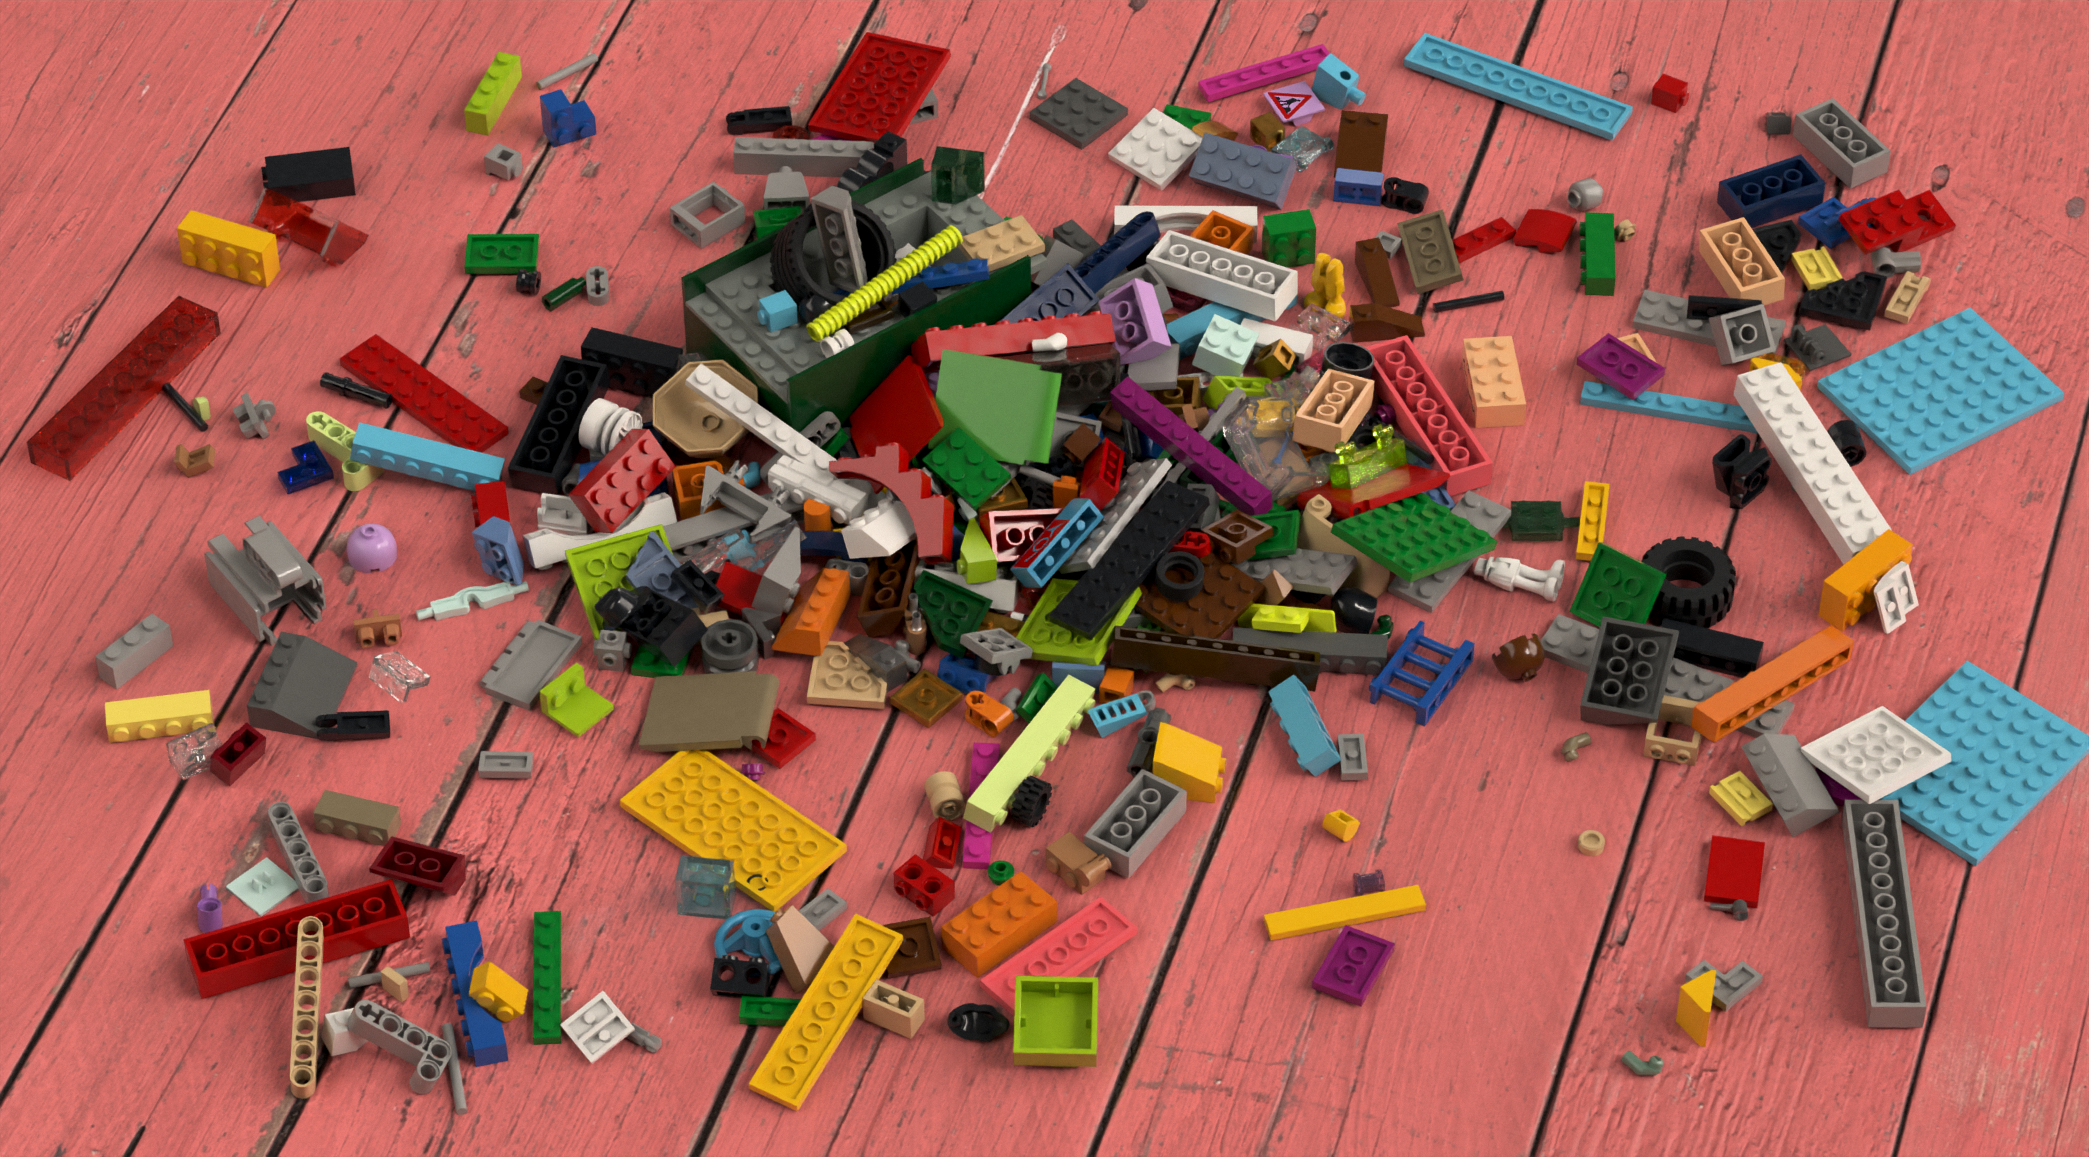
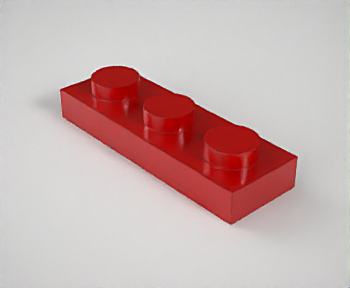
M1500 217L1453 239L1452 242L1458 262L1466 261L1512 239L1516 234V229L1503 217Z

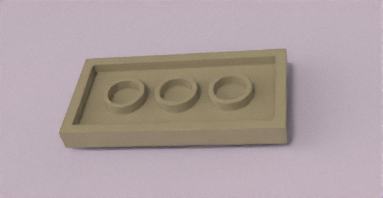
M1443 209L1397 223L1417 294L1464 280Z

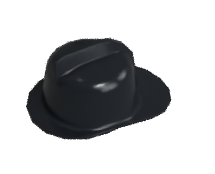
M640 586L631 591L624 588H614L606 592L594 606L603 619V629L613 631L618 628L628 617L646 604L650 598L651 589L647 586Z

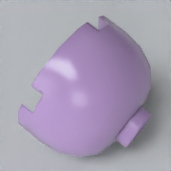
M379 524L359 526L353 530L347 540L346 553L348 561L354 569L364 573H371V569L378 568L379 572L386 570L397 559V544L393 534Z

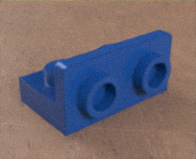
M950 653L940 660L937 677L964 694H968L971 691H982L985 693L987 684L997 676L977 670L974 667L973 658L964 656L961 659Z

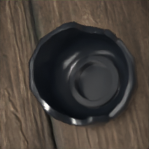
M806 295L799 303L798 313L803 322L808 324L833 306L817 295H813L809 299H807L808 296Z

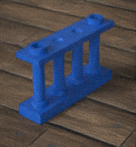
M1419 621L1414 629L1411 628L1408 631L1405 641L1379 676L1371 680L1369 691L1371 692L1370 703L1374 705L1384 694L1414 707V710L1417 711L1416 723L1426 726L1473 662L1475 643L1465 640L1460 648L1456 647L1453 649L1425 637V622ZM1420 645L1451 658L1448 664L1441 665L1414 652ZM1406 662H1410L1439 676L1435 681L1432 680L1430 682L1404 671L1402 668ZM1394 678H1397L1427 692L1423 697L1417 698L1389 685Z

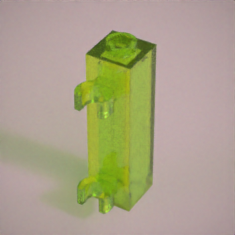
M1378 424L1372 430L1377 441L1356 451L1354 442L1345 445L1344 441L1335 444V451L1340 459L1328 464L1332 488L1352 489L1406 464L1404 439L1391 438L1394 432L1392 425L1385 426L1382 430V424Z

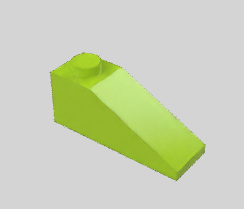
M1214 375L1202 400L1208 405L1209 409L1214 408L1217 410L1218 404L1222 403L1224 398L1231 394L1236 387L1244 390L1248 398H1276L1280 396L1281 392L1269 378Z
M975 518L969 519L960 549V560H957L956 563L958 574L963 576L967 584L994 581L997 575V558Z

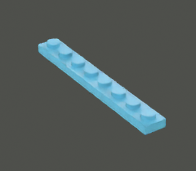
M1584 382L1580 400L1581 405L1758 433L1742 407L1738 405L1646 390L1632 400L1608 384Z

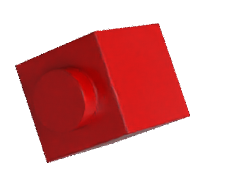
M1662 74L1653 86L1651 104L1677 113L1681 106H1685L1688 102V82Z

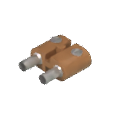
M911 593L904 614L903 633L906 636V642L909 643L908 651L913 655H921L927 649L926 632H928V626L918 607V595Z

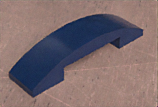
M800 532V555L840 556L841 560L867 563L869 557L849 558L843 535L840 532ZM789 536L778 541L771 558L772 561Z

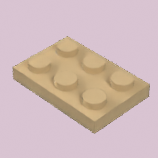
M1022 215L963 236L962 244L957 245L968 260L987 259L989 272L1007 266L1027 255L1031 257L1045 252V243Z

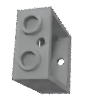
M715 182L710 183L670 207L671 225L701 249L745 223L744 204ZM713 205L725 213L706 225L694 217Z

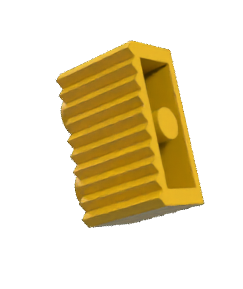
M488 961L474 968L469 997H473L479 1005L488 1008V1011H492V1014H496L498 1019L503 1022H509L525 1012L523 1010L526 1008L525 1001L527 1000L526 997L529 990Z

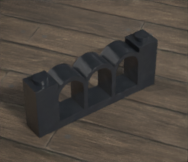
M887 131L874 143V148L867 150L861 156L857 167H850L842 174L835 187L851 193L907 165V139Z

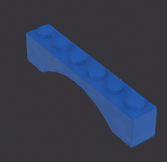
M472 921L446 926L447 938H442L444 954H450V958L446 959L449 975H455V979H451L453 993L460 996V999L456 1000L458 1015H464L465 1020H461L463 1036H469V1041H465L468 1057H474L476 1067L508 1061L507 1045L502 1023L491 1017L473 997H469L473 970L484 959L478 922Z

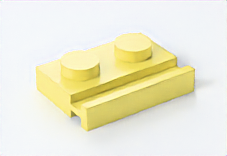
M1824 246L1821 247V250L1809 249L1792 253L1791 261L1808 290L1824 289L1827 284L1843 278Z
M1741 771L1719 781V784L1716 786H1710L1709 794L1741 826H1744L1745 822L1749 820L1753 821L1772 811L1773 803Z

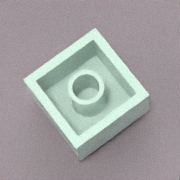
M1214 314L1198 345L1192 365L1217 376L1240 377L1253 353L1259 333Z

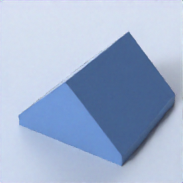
M1053 661L1052 682L1059 687L1065 678L1071 675L1095 688L1094 694H1099V687L1105 676L1106 661H1100L1098 666Z

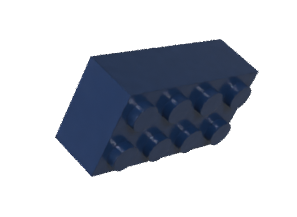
M1800 154L1719 181L1717 203L1731 220L1744 217L1749 226L1753 228L1822 204L1826 183Z

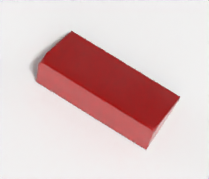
M939 816L929 827L923 860L935 868L953 869L962 827Z

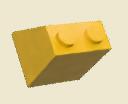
M1160 722L1153 758V774L1186 790L1187 800L1215 803L1216 794L1222 792L1223 777L1219 776L1220 773L1225 774L1226 758H1222V747L1172 725Z

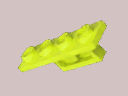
M1252 604L1238 619L1240 627H1250L1259 630L1302 633V631L1336 633L1337 631L1335 613L1332 610Z

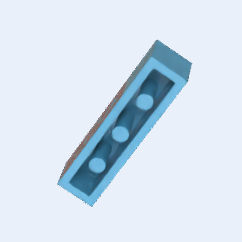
M1072 499L1013 565L1011 571L1025 587L1042 588L1104 516L1090 499Z

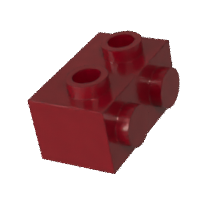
M246 722L221 747H218L210 757V772L230 787L265 754L266 737Z

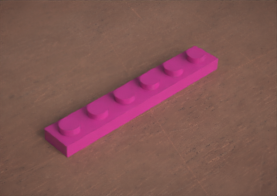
M1321 44L1198 81V89L1205 99L1211 102L1317 70L1318 65L1330 53Z
M973 743L969 798L999 762V743ZM966 820L963 868L988 869L990 866L993 830L990 833Z

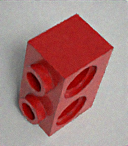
M916 854L893 872L894 890L901 897L907 898L919 910L926 911L933 917L955 899V881Z

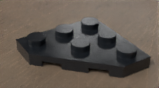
M1788 220L1752 229L1780 272L1783 273L1792 257V253L1795 252L1801 242V233L1794 222Z
M1863 271L1857 273L1855 278L1850 280L1840 279L1826 285V288L1819 291L1815 289L1806 291L1799 314L1871 330L1886 286L1887 276Z

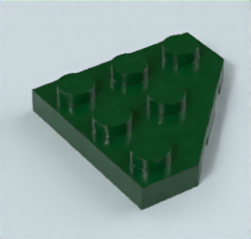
M923 570L912 593L918 595V607L939 649L963 659L968 648L960 643L961 635L978 632L991 608L993 600Z

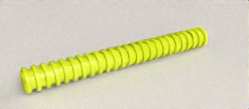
M952 225L947 226L946 229L936 234L935 237L930 238L929 241L924 242L923 245L913 250L912 253L901 258L900 261L890 266L889 269L878 274L877 278L871 279V282H867L865 286H861L859 290L857 289L853 294L848 295V298H844L842 302H838L836 306L831 307L830 310L815 318L813 322L807 324V332L814 341L820 342L823 338L833 334L835 330H839L841 326L856 318L858 314L863 313L864 309H869L870 305L876 304V301H880L882 297H886L888 293L899 288V285H903L905 281H909L911 277L922 272V269L932 265L934 261L939 260L945 253H949L951 249L962 244L963 239L960 231Z

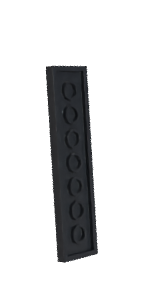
M1168 480L1115 539L1093 569L1090 568L1049 614L1050 622L1092 640L1152 572L1159 560L1173 548L1209 507V498Z

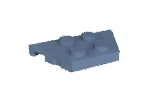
M651 531L643 548L640 549L636 556L634 564L631 565L626 574V580L633 589L647 586L651 590L690 609L698 608V605L670 578L672 572L679 568L681 564L656 533Z

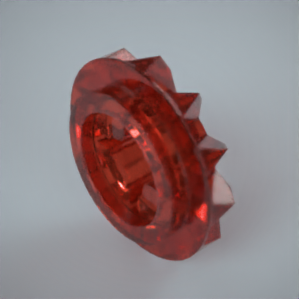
M796 125L780 127L772 136L774 139H793L795 137V139L810 140L808 131Z

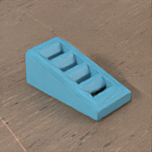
M1137 693L1088 710L1102 738L1148 714ZM1134 704L1137 710L1132 711L1129 706ZM1125 709L1127 713L1121 714L1120 711Z

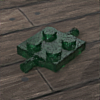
M1511 501V516L1503 527H1509L1512 532V541H1563L1564 527H1580V517H1564L1561 501Z

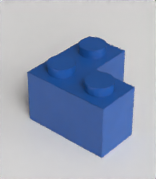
M561 89L540 96L543 132L553 148L596 135L595 116L585 100L570 104Z

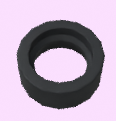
M1176 551L1164 555L1157 563L1155 584L1158 591L1170 600L1185 601L1194 598L1202 590L1205 573L1203 563L1196 556L1188 552ZM1175 568L1186 569L1195 576V579L1186 584H1177L1169 581L1165 577V572Z

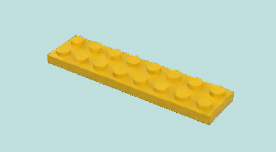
M855 913L749 1082L750 1090L795 1111L799 1110L863 1007V997L875 980L881 978L902 944V934Z

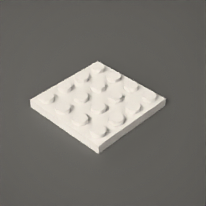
M1883 706L1801 747V752L1813 765L1868 804L1951 762V753Z

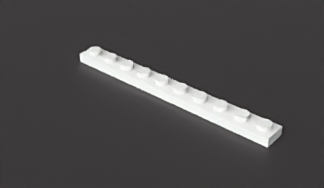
M700 364L686 379L685 385L783 455L867 493L868 509L877 507L879 501L887 499L886 494L881 491L878 495L875 494L871 484L867 481L838 479L829 472V461H837L835 458L703 364Z

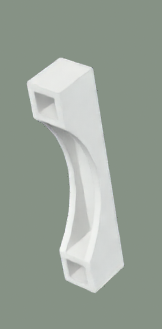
M1115 206L1114 234L1136 215L1146 211L1154 213L1160 233L1168 232V230H1195L1209 213L1214 210L1254 227L1253 243H1257V206Z
M664 492L645 498L613 533L567 535L545 528L522 536L529 564L534 568L544 570L551 568L553 563L559 561L567 563L565 550L659 524L663 526L676 523L677 519L672 498Z

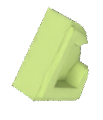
M206 397L194 398L193 407L204 421L210 419L209 403Z

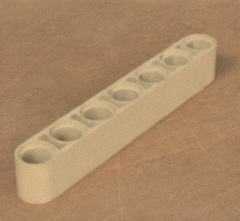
M313 916L305 917L299 922L297 938L290 1086L293 1095L300 1099L309 1098L316 1089L324 936L322 922ZM308 931L317 932L316 934L311 936L305 934ZM308 955L315 956L312 960L304 959ZM305 980L314 981V983L309 985L303 984L302 982ZM306 1004H309V1005H312V1006H313V1007L310 1008V1009H302V1008H301L303 1005H306ZM303 1029L311 1030L309 1034L300 1033ZM302 1054L310 1055L307 1059L298 1058ZM300 1079L309 1081L303 1085L296 1083Z

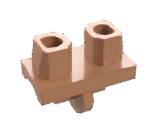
M373 609L374 617L353 620L356 643L360 642L363 649L372 648L375 645L374 640L385 639V644H398L399 637H402L399 614L379 616L378 609Z

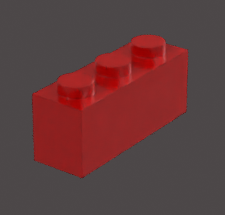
M505 481L475 484L476 494L471 495L473 510L478 509V512H473L475 527L481 526L493 516L510 522Z

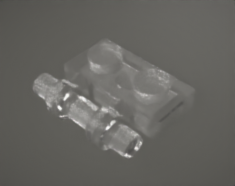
M1313 303L1298 315L1297 323L1300 324L1299 327L1294 324L1288 327V329L1311 334L1309 333L1310 331L1317 333V336L1313 335V348L1318 351H1324L1327 346L1331 345V343L1327 342L1328 340L1338 343L1351 331L1350 322Z

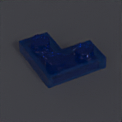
M314 440L291 448L292 456L298 465L277 472L278 479L287 494L334 478L333 470Z

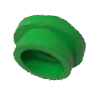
M995 861L988 867V877L996 885L1000 886L1014 876V867L1007 861Z

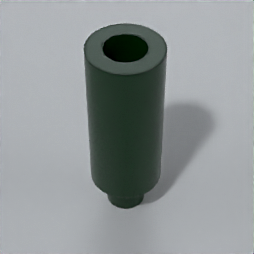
M583 277L569 279L542 296L543 305L547 310L553 311L580 294L582 287L587 284L586 280Z

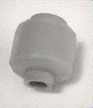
M1592 178L1577 181L1569 187L1567 193L1568 203L1580 212L1595 208L1602 202L1603 188Z

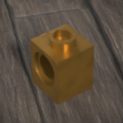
M1268 112L1250 120V138L1257 145L1265 147L1269 152L1284 146L1285 127L1271 112Z
M1279 339L1261 348L1253 365L1265 378L1272 380L1290 370L1296 354L1282 339Z

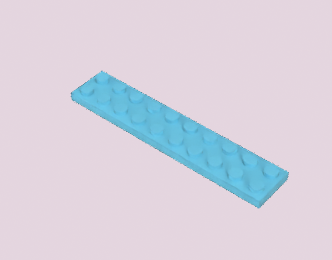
M1427 33L1422 35L1404 58L1405 67L1612 141L1633 111V107Z

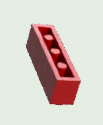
M1107 437L1086 457L1079 495L1080 499H1090L1099 511L1119 491L1125 454Z

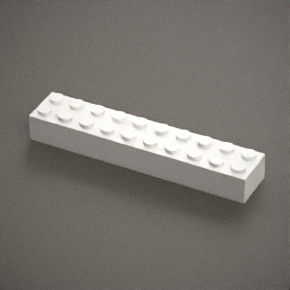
M1780 362L1737 375L1734 390L1735 398L1843 565L1885 531L1891 530L1783 364Z

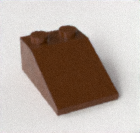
M1342 110L1334 178L1336 177L1337 168L1382 173L1387 139L1388 114Z

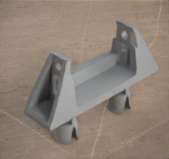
M735 461L726 475L709 465L706 466L700 509L701 514H704V511L716 499L719 500L726 507L757 525L750 534L749 543L751 544L789 530L791 514L780 508L790 497L787 489L780 495L781 486H777L768 500L738 483L748 472L745 464L738 470L739 461Z

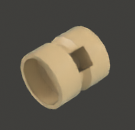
M946 771L937 772L926 780L924 789L930 801L933 816L936 819L940 816L948 821L959 818L965 812L966 803L960 792V786L955 774Z

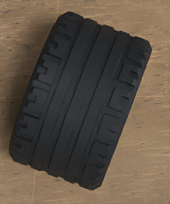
M852 200L851 204L854 217L856 218L858 236L861 241L862 255L866 263L867 282H871V279L877 278L878 274L883 273L884 270L889 269L890 266L896 263L895 243L891 238L890 231L886 228V224L880 220L881 218L874 214L873 210L866 208L865 205L858 204ZM812 206L782 228L783 230L778 233L773 243L774 247L771 249L770 272L773 275L772 280L775 282V288L779 292L787 291L797 305V312L800 301L806 295L808 296L807 299L817 295L832 306H836L838 302L848 298V295L833 294L821 288L808 274L804 265L802 254L803 241L807 231L811 227L817 226Z

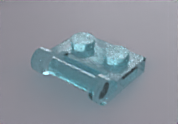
M1301 126L1273 147L1272 153L1293 156V161L1297 165L1296 170L1303 172L1308 168V164L1324 152H1329L1334 147V143L1329 137L1322 138Z

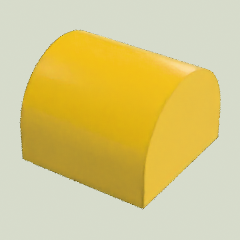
M1340 809L1326 814L1322 827L1339 839L1347 842L1357 832L1360 822Z

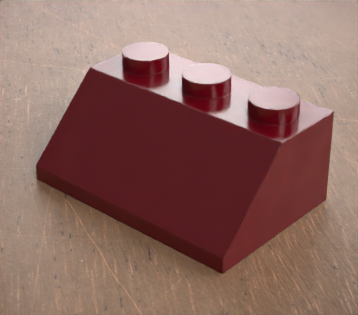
M391 836L370 866L369 872L395 881L455 896L466 880L465 855Z

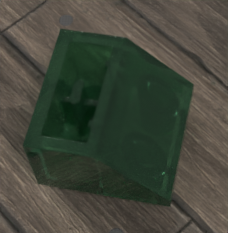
M937 146L931 164L932 202L956 205L984 192L985 152Z

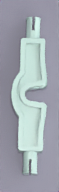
M524 581L517 586L515 584L511 585L510 582H503L488 587H468L460 590L454 596L430 602L431 607L416 610L417 619L420 621L434 616L435 620L438 621L449 617L466 615L470 611V601H476L482 609H487L514 600V595L528 592V584Z

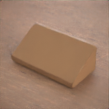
M1273 570L1260 582V584L1265 586V591L1254 604L1277 605L1294 586L1276 570Z

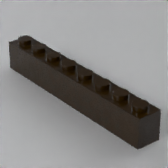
M1115 626L1111 648V665L1122 669L1136 668L1146 672L1159 671L1167 672L1171 675L1183 674L1199 679L1213 678L1223 682L1236 681L1244 682L1248 685H1267L1272 688L1295 675L1306 686L1308 691L1315 692L1320 670V652Z

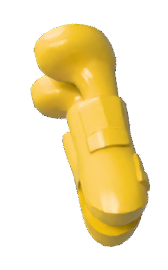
M1319 253L1317 255L1311 278V285L1314 291L1308 293L1304 298V307L1310 312H1316L1325 307L1324 316L1329 321L1341 320L1346 312L1345 302L1341 296L1345 290L1344 277L1342 275L1343 264L1339 259L1334 258L1331 260L1330 255L1326 253Z

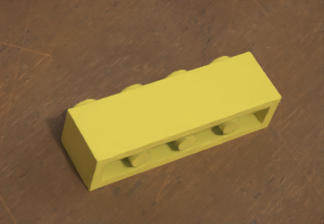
M209 690L105 702L106 727L110 743L214 730Z

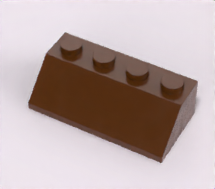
M917 537L890 556L872 557L857 614V619L870 638L892 634L905 614L919 559Z

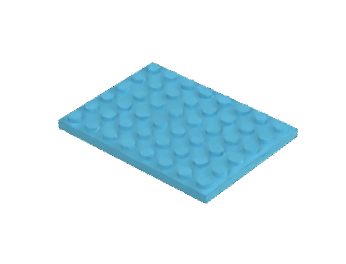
M1971 308L1818 380L1817 388L1855 422L1909 475L2058 403L2064 398V392Z
M1966 661L1905 720L1912 727L1951 753V762L1878 800H1898L1900 818L1969 863L1977 866L2089 753V735L1971 662Z

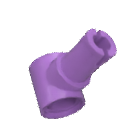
M207 884L201 886V900L197 904L198 927L205 933L221 929L223 926L222 904L217 899V888L213 884H209V890H207Z

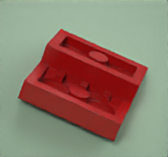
M1528 209L1513 237L1515 246L1537 245L1540 253L1562 252L1577 221L1571 216L1555 211Z

